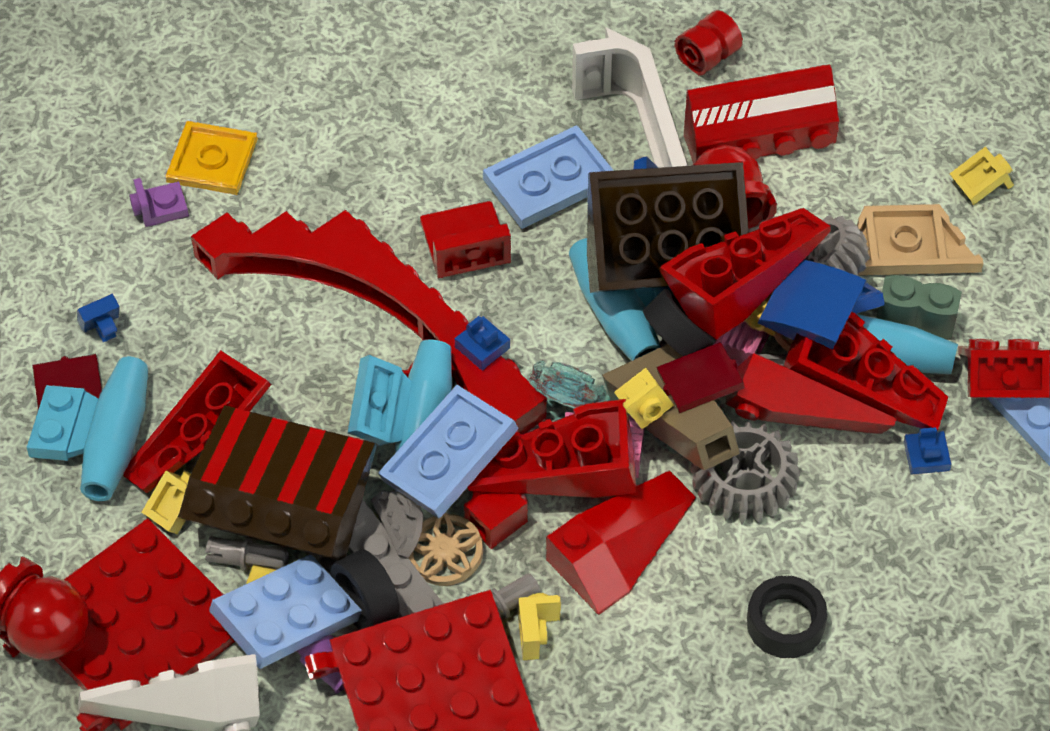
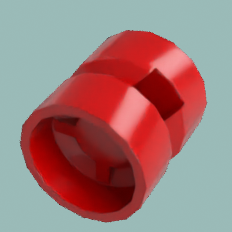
M715 10L701 19L695 27L688 28L675 39V50L680 61L698 76H701L713 69L721 60H725L742 47L743 38L735 21L725 12Z

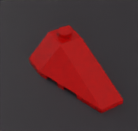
M801 208L760 223L759 229L740 236L736 231L724 235V241L705 248L700 243L689 247L662 265L660 272L688 318L717 340L746 320L831 232V226L805 208Z
M851 312L833 350L797 334L790 346L784 367L897 418L896 421L920 429L936 427L938 431L949 397L914 365L907 366L891 351L893 346L884 338L879 341L863 326L865 321L856 313Z
M220 350L131 459L123 476L145 493L150 492L157 486L165 471L175 473L202 452L224 405L251 411L272 384Z
M752 353L736 369L744 382L745 388L726 396V405L736 409L735 412L740 417L752 421L761 420L883 434L895 426L897 418L755 353Z
M670 470L636 486L637 493L617 495L577 514L546 536V560L598 615L630 593L637 583V579L647 565L652 562L668 535L673 532L696 499V496Z

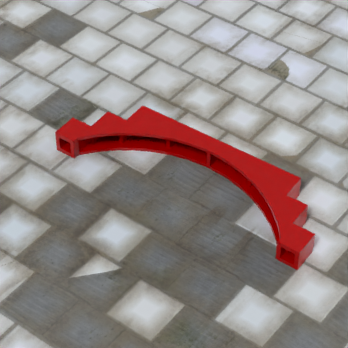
M346 209L313 232H311L305 222L302 220L297 221L285 211L252 233L244 222L240 221L238 223L227 212L191 236L195 258L217 279L225 274H267L318 282L346 291L374 304L397 318L423 341L438 340L449 344L452 357V378L456 384L513 419L519 428L514 435H523L546 419L547 396L543 390L539 389L540 386L534 382L530 383L521 374L515 362L509 358L505 359L500 356L485 369L481 370L455 348V338L466 330V326L469 324L466 317L460 311L454 312L445 303L437 289L434 287L429 288L422 282L418 273L411 265H404L395 256L389 244L384 241L380 242L371 234L369 227L363 220H356ZM473 491L472 499L464 504V518L475 525L482 541L490 549H493L528 522V500L525 494Z

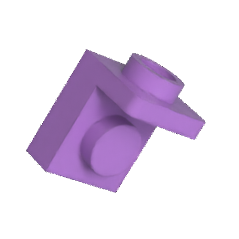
M141 178L133 179L136 193L129 194L134 216L142 215L145 227L189 217L179 181L144 190Z

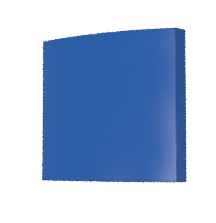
M803 260L773 291L758 324L792 340L795 339L798 333L833 350L864 288L866 279L825 264Z

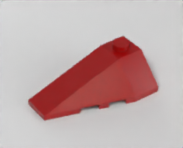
M626 399L584 404L574 408V414L554 422L551 419H547L538 423L539 428L520 436L513 435L468 486V490L592 498L637 493L635 455L629 414L623 406Z

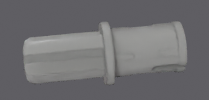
M211 536L206 545L205 553H211V555L207 554L205 556L207 562L240 566L241 570L247 571L253 564L278 570L288 565L289 552L285 547L253 543L251 538H246L244 541H236Z
M531 574L522 576L498 591L495 588L491 590L500 618L504 616L507 619L511 616L510 612L518 607L519 598L540 593L539 584Z

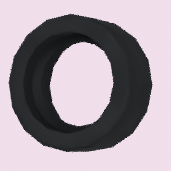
M664 289L643 310L645 318L653 329L681 356H686L709 347L717 341L688 318L673 292L668 289Z
M360 549L331 566V577L362 610L359 620L353 623L359 630L399 617L400 605L392 580L373 554L367 550Z
M776 576L765 580L753 591L748 604L747 631L754 644L762 651L778 658H797L810 653L820 643L827 621V605L820 590L809 581L796 576ZM777 599H791L799 602L811 613L810 626L807 630L797 634H782L774 631L763 621L762 612L764 607L769 602Z

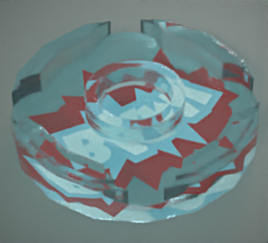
M542 360L533 365L529 374V383L547 398L571 408H577L588 403L604 402L606 390L603 385H599L598 388L594 386L595 379L590 374L562 362H552L551 366L548 367L545 366L546 363Z

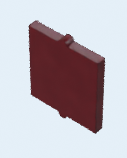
M721 342L656 367L664 384L663 390L667 396L670 395L679 413L745 388L744 382L736 370V360L730 359Z
M96 354L69 359L63 356L57 361L32 365L38 410L46 385L84 388L86 392L99 398L102 392Z

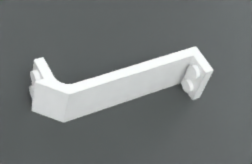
M605 28V39L574 43L572 91L575 100L611 94H619L630 98L637 107L654 164L659 168L687 166L650 48L609 28Z

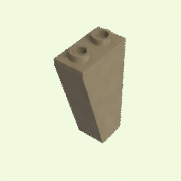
M667 344L603 374L610 401L619 400L614 392L645 368L663 389L664 384L656 367L683 356ZM715 400L682 413L678 412L674 404L660 418L645 427L648 432L703 471L740 454L733 426Z

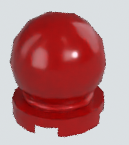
M722 144L705 150L693 165L743 162L748 229L757 226L763 220L772 219L777 211V202L769 186L763 183L761 168L757 161L740 147Z
M24 556L20 557V564L17 567L8 563L0 571V638L8 635L10 643L22 654L43 661L65 657L82 643L88 627V607L83 595L67 581L53 576L43 577L42 567Z

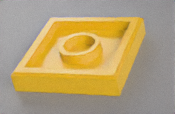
M186 121L165 176L166 183L179 181L180 185L238 195L258 140L257 133Z

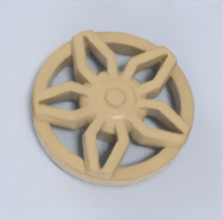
M445 512L440 519L433 516L422 523V532L418 541L429 542V545L422 546L417 543L414 549L421 555H425L421 567L418 566L414 559V550L409 556V560L426 582L437 586H450L466 580L478 569L483 558V542L478 529L473 523L461 516ZM447 524V533H440L441 525ZM453 525L463 527L464 530H458L455 533V528ZM433 528L435 537L425 532ZM471 537L464 543H460L462 538ZM476 545L475 555L469 563L464 552H467ZM461 560L465 568L460 567L456 563ZM433 561L435 565L427 570L429 563ZM444 567H448L449 570L456 573L449 576H436Z

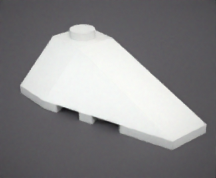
M256 655L199 663V671L185 676L175 674L173 670L159 673L158 677L151 679L149 684L143 686L137 680H128L82 691L79 693V712L192 731H250L251 727H256L260 716Z

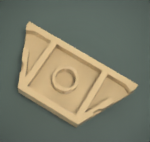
M940 204L864 206L858 218L857 226L867 240L866 244L869 248L868 254L870 256L869 260L865 263L866 269L859 272L858 275L982 272L984 264L982 257L979 254L973 255L965 244L966 237L958 227L950 222L948 214Z

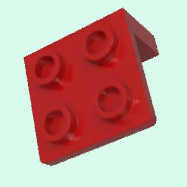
M491 201L430 213L420 217L421 227L437 278L511 263V234L507 223L500 225Z
M969 339V346H958V354L968 357V397L1050 398V350L1040 348L1039 341L1008 339L1007 346H999V341H992V339Z

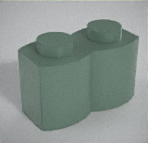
M890 275L885 277L882 288L885 305L878 308V319L914 326L944 339H952L962 294L960 290L941 283L922 284L918 280L907 276Z

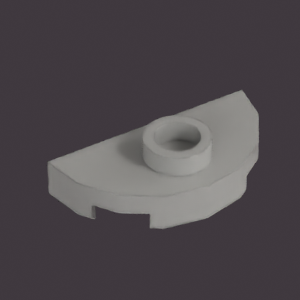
M383 490L373 497L371 501L397 554L409 558L417 546L422 532L423 513L421 506L397 490L390 492Z

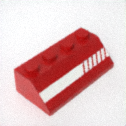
M830 64L687 90L683 136L693 164L705 150L722 144L743 148L757 160L761 156L772 154L785 156L793 153L795 150L810 147L822 149L831 143H836L839 115L833 72Z

